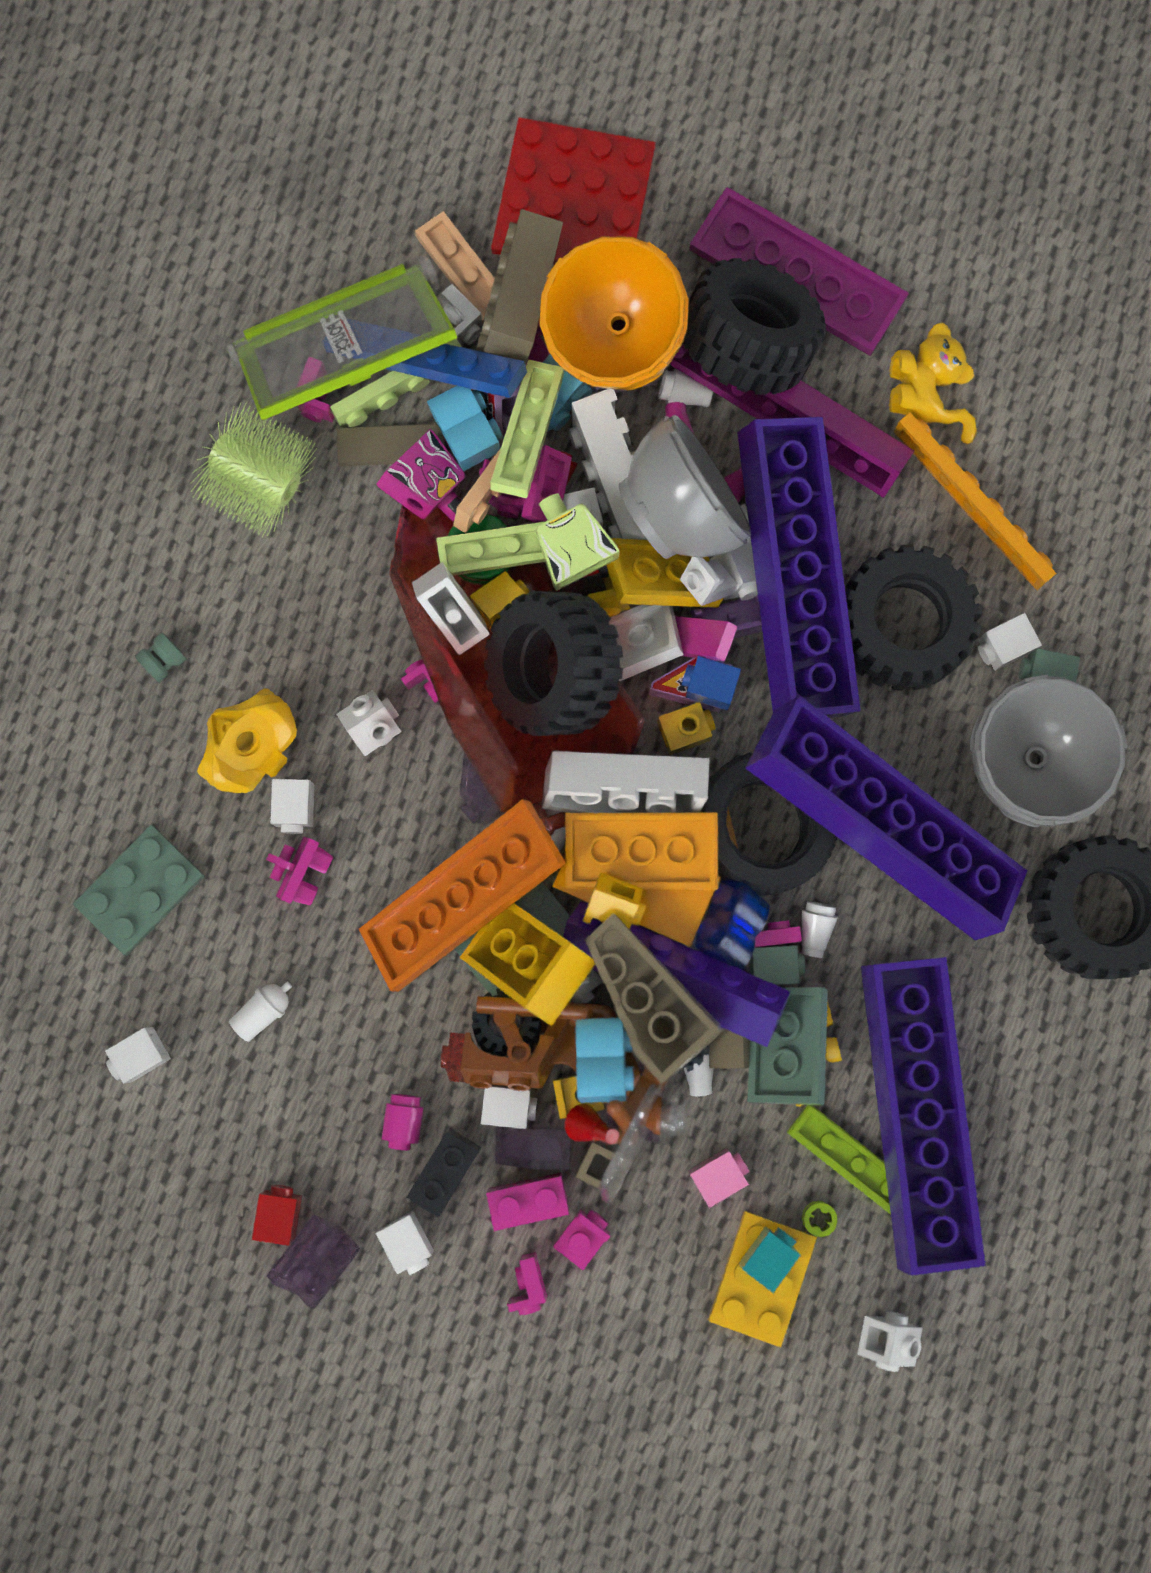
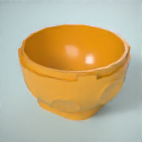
M600 237L577 246L563 258L560 257L548 273L541 294L540 327L549 353L567 373L592 387L625 389L629 391L654 381L663 374L664 370L671 363L683 344L687 333L689 298L679 270L668 258L667 254L649 241L647 243L633 237ZM616 320H623L626 323L625 327L620 331L612 328Z

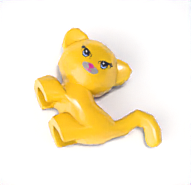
M943 322L937 323L928 332L927 339L919 345L917 361L910 350H899L892 356L889 375L893 379L900 380L903 384H899L891 390L889 410L892 413L903 415L911 412L916 419L921 418L926 423L939 422L951 424L961 422L963 424L961 441L964 444H970L974 441L977 433L975 418L965 408L944 409L936 386L968 383L974 378V372L966 362V355L962 345L955 338L951 337L948 326Z

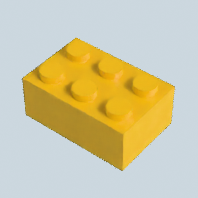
M515 903L482 927L459 957L512 999L551 1026L595 965L594 960Z

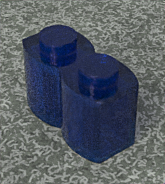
M724 880L713 894L710 903V914L699 926L695 938V948L712 958L743 970L753 954L755 937L761 932L768 919L769 903L744 882Z

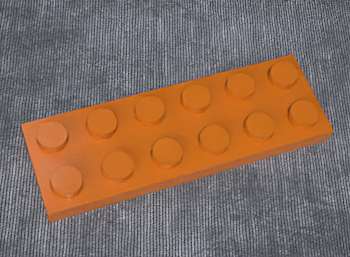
M522 799L360 927L359 931L390 991L399 992L566 863L531 802Z

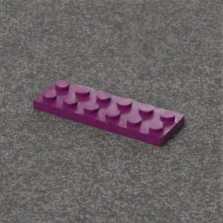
M727 186L689 245L690 251L712 264L724 259L726 261L732 258H741L742 261L752 259L759 261V264L765 266L770 264L777 267V271L783 274H790L795 278V282L799 285L803 284L809 290V295L815 297L819 302L820 310L823 311L825 317L826 331L869 356L876 349L909 294L902 288Z

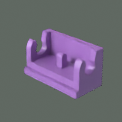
M758 595L745 601L739 599L723 603L718 608L706 607L691 611L692 618L728 621L736 625L737 630L734 638L762 632Z

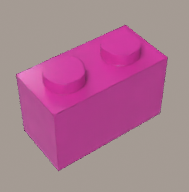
M562 1172L488 1188L486 1192L494 1231L569 1215V1205Z

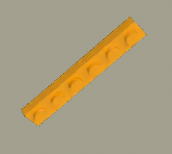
M909 412L898 422L894 430L895 435L906 446L914 450L913 454L1036 590L1040 589L1057 574L1052 569L1053 564L1043 552H1037L1030 545L1025 531L1016 524L1012 525L1003 515L1004 510L995 499L988 498L980 490V484L976 477L969 471L964 472L955 462L956 458L953 452L947 446L940 445L931 436V429L921 418L916 419Z

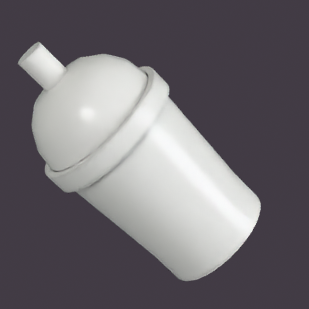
M287 981L282 987L276 984H268L257 988L255 994L229 1020L233 1030L242 1039L250 1042L274 1020L281 1018L285 1014L289 1003L286 992L292 985Z

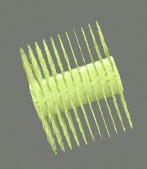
M244 406L237 421L236 413L229 430L230 418L226 433L225 417L223 435L221 433L220 436L219 429V439L217 441L214 440L213 448H207L211 449L210 455L203 457L209 459L206 462L208 465L202 470L204 471L207 467L209 468L203 474L206 481L203 484L204 486L198 499L208 489V491L210 490V496L206 505L212 498V501L215 503V494H218L221 488L222 491H220L216 500L218 499L220 502V496L224 495L221 507H225L226 512L229 504L231 508L233 504L238 508L242 502L239 509L243 511L246 505L244 512H249L247 518L252 524L257 515L256 525L258 521L263 525L268 516L264 524L266 528L271 515H275V520L278 513L279 518L282 507L284 513L285 505H288L289 515V501L291 499L294 500L295 492L299 491L297 490L298 485L303 483L300 482V479L304 475L301 477L300 475L304 470H301L311 456L307 460L305 458L301 464L304 456L300 460L302 453L300 454L299 452L301 451V445H304V443H299L294 452L297 444H292L290 448L292 441L290 440L288 445L286 441L291 436H287L286 433L284 435L281 433L277 440L278 432L274 439V435L271 432L267 438L269 432L265 431L263 434L267 425L265 426L264 424L261 430L262 423L260 418L257 421L254 419L255 423L250 427L253 419L250 414L247 417V411L245 412V418L244 416L242 417L245 409ZM210 478V481H209L208 485H207L206 488L204 489V487H205V485H206L208 479Z

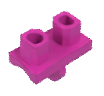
M304 836L291 863L289 860L295 850L291 846L285 844L279 857L269 853L266 860L275 864L269 878L279 882L285 869H287L276 897L290 904L293 900L297 903L311 905L317 894L318 887L302 880L306 870L310 867L325 874L332 862L333 856L318 847V842Z

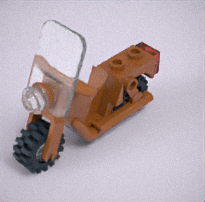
M499 988L496 989L497 995L492 996L490 992L484 996H478L477 1012L473 1011L472 1029L481 1050L474 1044L471 1033H450L449 1045L442 1046L441 1068L446 1069L451 1082H466L470 1086L480 1089H488L492 1085L507 1086L514 1091L543 1088L555 1064L568 1065L577 1073L576 1019L617 1018V1015L608 1005L568 1002L551 1026ZM534 1043L537 1044L535 1050H534V1047H533V1044H534ZM709 1045L682 1068H686L687 1072L694 1070L695 1063L700 1065L704 1061V1055H708ZM626 1052V1067H633L634 1090L627 1091V1101L613 1099L609 1102H602L607 1104L608 1113L619 1126V1129H617L619 1139L615 1143V1145L619 1146L600 1184L602 1200L609 1204L615 1198L649 1130L656 1135H660L661 1132H670V1136L676 1137V1130L684 1129L685 1106L678 1105V1097H672V1101L663 1100V1096H659L668 1080L661 1084L646 1066L641 1076L640 1069L632 1052ZM681 1069L675 1074H681Z

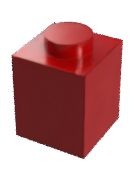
M271 1185L270 1190L261 1192L258 1197L252 1240L290 1246L296 1238L302 1195L293 1194L294 1188L283 1185Z

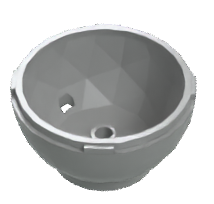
M677 415L671 417L664 416L651 427L641 440L633 455L628 477L619 483L618 486L622 499L639 529L654 549L665 559L676 554L691 557L716 556L746 544L747 538L751 536L750 526L721 472L697 437Z

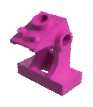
M543 445L528 497L523 498L502 493L498 498L493 495L488 503L498 509L497 513L503 517L518 518L519 514H522L521 517L534 523L548 521L539 503L556 493H559L563 501L572 457L547 445ZM484 459L483 467L479 471L480 475L491 462L490 460Z

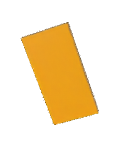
M565 813V889H594L601 872L643 889L718 890V813Z
M565 864L560 868L552 886L588 903L594 890L565 889ZM718 876V885L721 880L720 876ZM643 889L640 903L645 904L646 907L639 925L691 948L716 890Z

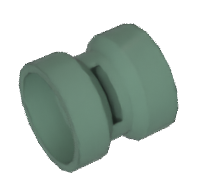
M163 632L154 638V644L149 649H142L135 655L138 662L159 683L168 676L169 669L173 666H180L187 659ZM154 652L166 663L165 665L153 654Z

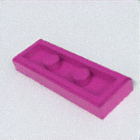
M675 616L684 654L682 656L692 658L701 656L710 660L725 662L737 630L736 625L728 621Z

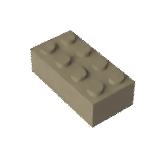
M521 209L517 224L509 223L476 351L524 361L526 366L540 319L541 294L547 280V275L553 266L563 222Z

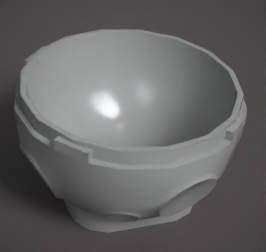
M1048 674L1025 678L1007 687L997 695L977 718L970 738L973 768L982 790L991 802L1000 809L1003 815L1031 827H1053L1077 822L1092 815L1114 794L1125 767V753L1128 748L1123 725L1120 726L1113 710L1092 689L1064 677L1048 676ZM1031 752L1039 755L1040 762L1038 765L1031 763L1029 759Z

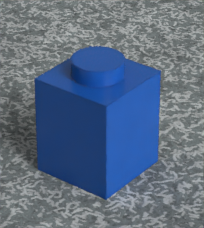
M698 656L696 665L688 664L681 684L688 687L685 698L728 711L741 669Z

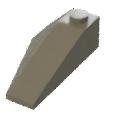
M614 913L585 939L600 976L614 1002L618 1017L625 1027L635 1055L661 1084L696 1057L724 1031L722 1026Z

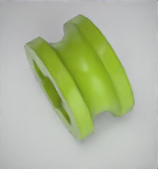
M813 1201L804 1208L802 1222L806 1230L812 1235L825 1237L833 1233L837 1227V1214L826 1202ZM816 1209H819L823 1214L829 1213L830 1219L825 1220L827 1226L822 1229L817 1224L810 1225V1217L814 1218V1215L811 1213Z

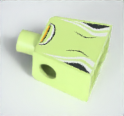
M559 493L553 494L539 503L548 521L536 527V534L556 591L619 559L618 547L583 503L567 510Z

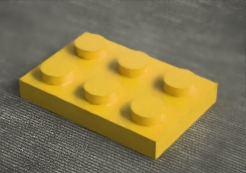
M611 538L619 549V559L606 566L619 604L718 608L724 599L722 598L701 606L681 582L680 578L689 564L691 556L676 554L665 559L654 549L648 540ZM703 557L706 562L710 561L709 557Z
M744 1210L708 1318L709 1322L781 1348L817 1237ZM765 1226L773 1232L779 1227L797 1241L793 1247L801 1255L774 1293L742 1270L739 1262Z

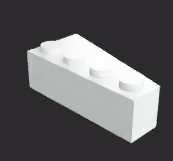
M606 389L572 402V428L568 429L569 436L574 448H581L586 460L581 461L588 482L595 480L599 490L596 496L601 514L608 512L612 525L608 527L610 537L647 540L627 509L618 487L619 483L628 477L635 451L629 452L628 446H631L625 418L617 419L615 415V401L618 399L614 389Z
M553 751L545 770L542 809L567 813H699L708 799L709 758Z

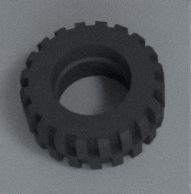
M732 258L726 261L724 259L707 267L697 279L689 297L687 333L683 345L685 349H689L688 352L691 359L695 363L699 362L702 365V370L709 376L713 374L719 378L718 381L726 386L728 384L736 386V390L742 392L751 390L757 395H765L769 392L777 394L793 388L805 376L825 338L826 323L824 313L820 310V304L817 299L811 297L809 290L803 284L799 285L795 282V278L790 274H783L777 271V267L770 264L767 266L759 264L757 260L749 259L748 261H742L741 258Z
M913 544L901 545L897 551L890 547L880 551L877 557L871 556L864 561L845 586L854 662L857 665L855 670L861 676L867 673L873 677L871 683L880 687L885 683L892 685V690L903 691L906 687H912L913 690L923 689L928 684L938 683L952 673L970 655L975 647L973 642L979 637L982 627L977 623L978 619L982 616V604H975L974 600L979 595L975 584L968 586L965 579L969 573L963 566L956 570L950 565L954 558L946 553L939 558L933 555L934 548L923 546L920 551H914ZM899 587L910 588L921 592L931 600L940 619V631L933 643L920 650H908L892 644L882 635L876 624L874 609L878 599L886 591Z
M531 591L528 594H521L514 598L511 604L508 603L499 613L501 618L493 622L490 629L493 633L491 638L487 639L485 650H488L487 660H484V670L488 672V680L485 681L488 691L492 692L494 696L491 700L498 711H502L501 716L509 725H513L517 731L531 734L532 736L574 735L592 729L601 721L600 718H604L611 709L610 702L617 698L620 690L617 687L618 679H622L623 668L620 667V657H623L622 646L617 644L616 638L619 637L616 627L614 624H609L611 618L603 608H599L596 601L579 593ZM552 642H554L558 658V670L554 685L551 683L548 672V656Z
M1104 835L1068 844L1060 848L1056 854L1050 855L1043 862L1044 868L1036 871L1032 882L1035 883L1034 890L1028 891L1026 902L1032 903V912L1026 914L1028 924L1034 923L1037 932L1032 934L1036 944L1044 945L1046 951L1043 954L1051 962L1057 961L1061 964L1060 969L1070 974H1079L1081 978L1109 980L1129 978L1139 975L1141 970L1151 969V849L1149 847L1138 848V843L1135 840L1129 838L1119 840L1116 836ZM1095 873L1109 874L1118 879L1125 886L1132 899L1133 919L1130 928L1120 940L1113 943H1097L1091 940L1079 928L1074 916L1073 898L1075 891L1085 877Z

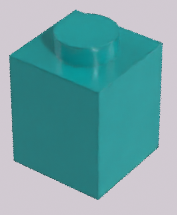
M765 1226L743 1256L739 1265L742 1270L774 1293L801 1255L793 1247L797 1242L793 1237L779 1227L773 1232Z

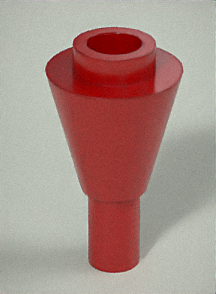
M576 1105L566 1116L565 1131L568 1137L574 1141L601 1140L608 1144H615L619 1139L618 1131L607 1126L590 1105Z

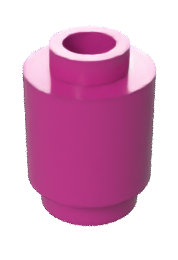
M391 1094L390 1102L386 1103L381 1138L382 1140L389 1141L388 1148L410 1150L411 1144H419L424 1108L420 1106L421 1097Z

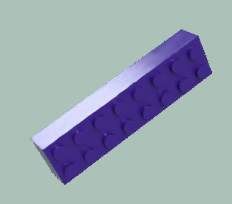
M823 417L755 419L740 429L737 435L748 522L751 529L750 537L772 711L774 712L777 708L800 695L828 718L842 717L861 712Z
M800 695L774 710L746 766L748 771L975 941L1005 930L1027 874L1025 868Z
M947 958L861 966L897 1269L914 1276L984 1267L986 1263Z

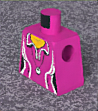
M430 428L384 472L376 485L422 519L427 518L439 507L454 521L457 507L462 501L454 493V490L464 480L465 474L435 432Z

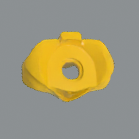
M264 688L244 702L216 709L207 721V745L197 772L216 789L231 793H248L253 791L265 774L275 777L287 763V757L282 753L293 742L297 733L295 720L288 704L268 688Z

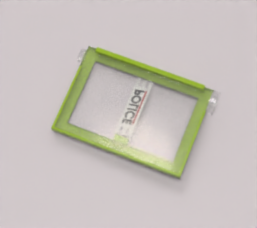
M427 254L417 257L418 264L406 270L403 264L248 328L243 331L244 338L226 346L234 366L241 364L262 421L348 384L353 386L371 378L370 375L458 338L453 325L433 292L440 288V284Z

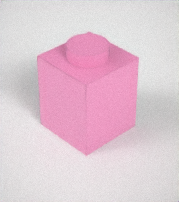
M727 1148L688 1171L709 1208L749 1185L744 1175L749 1173L746 1164L739 1153L732 1156Z

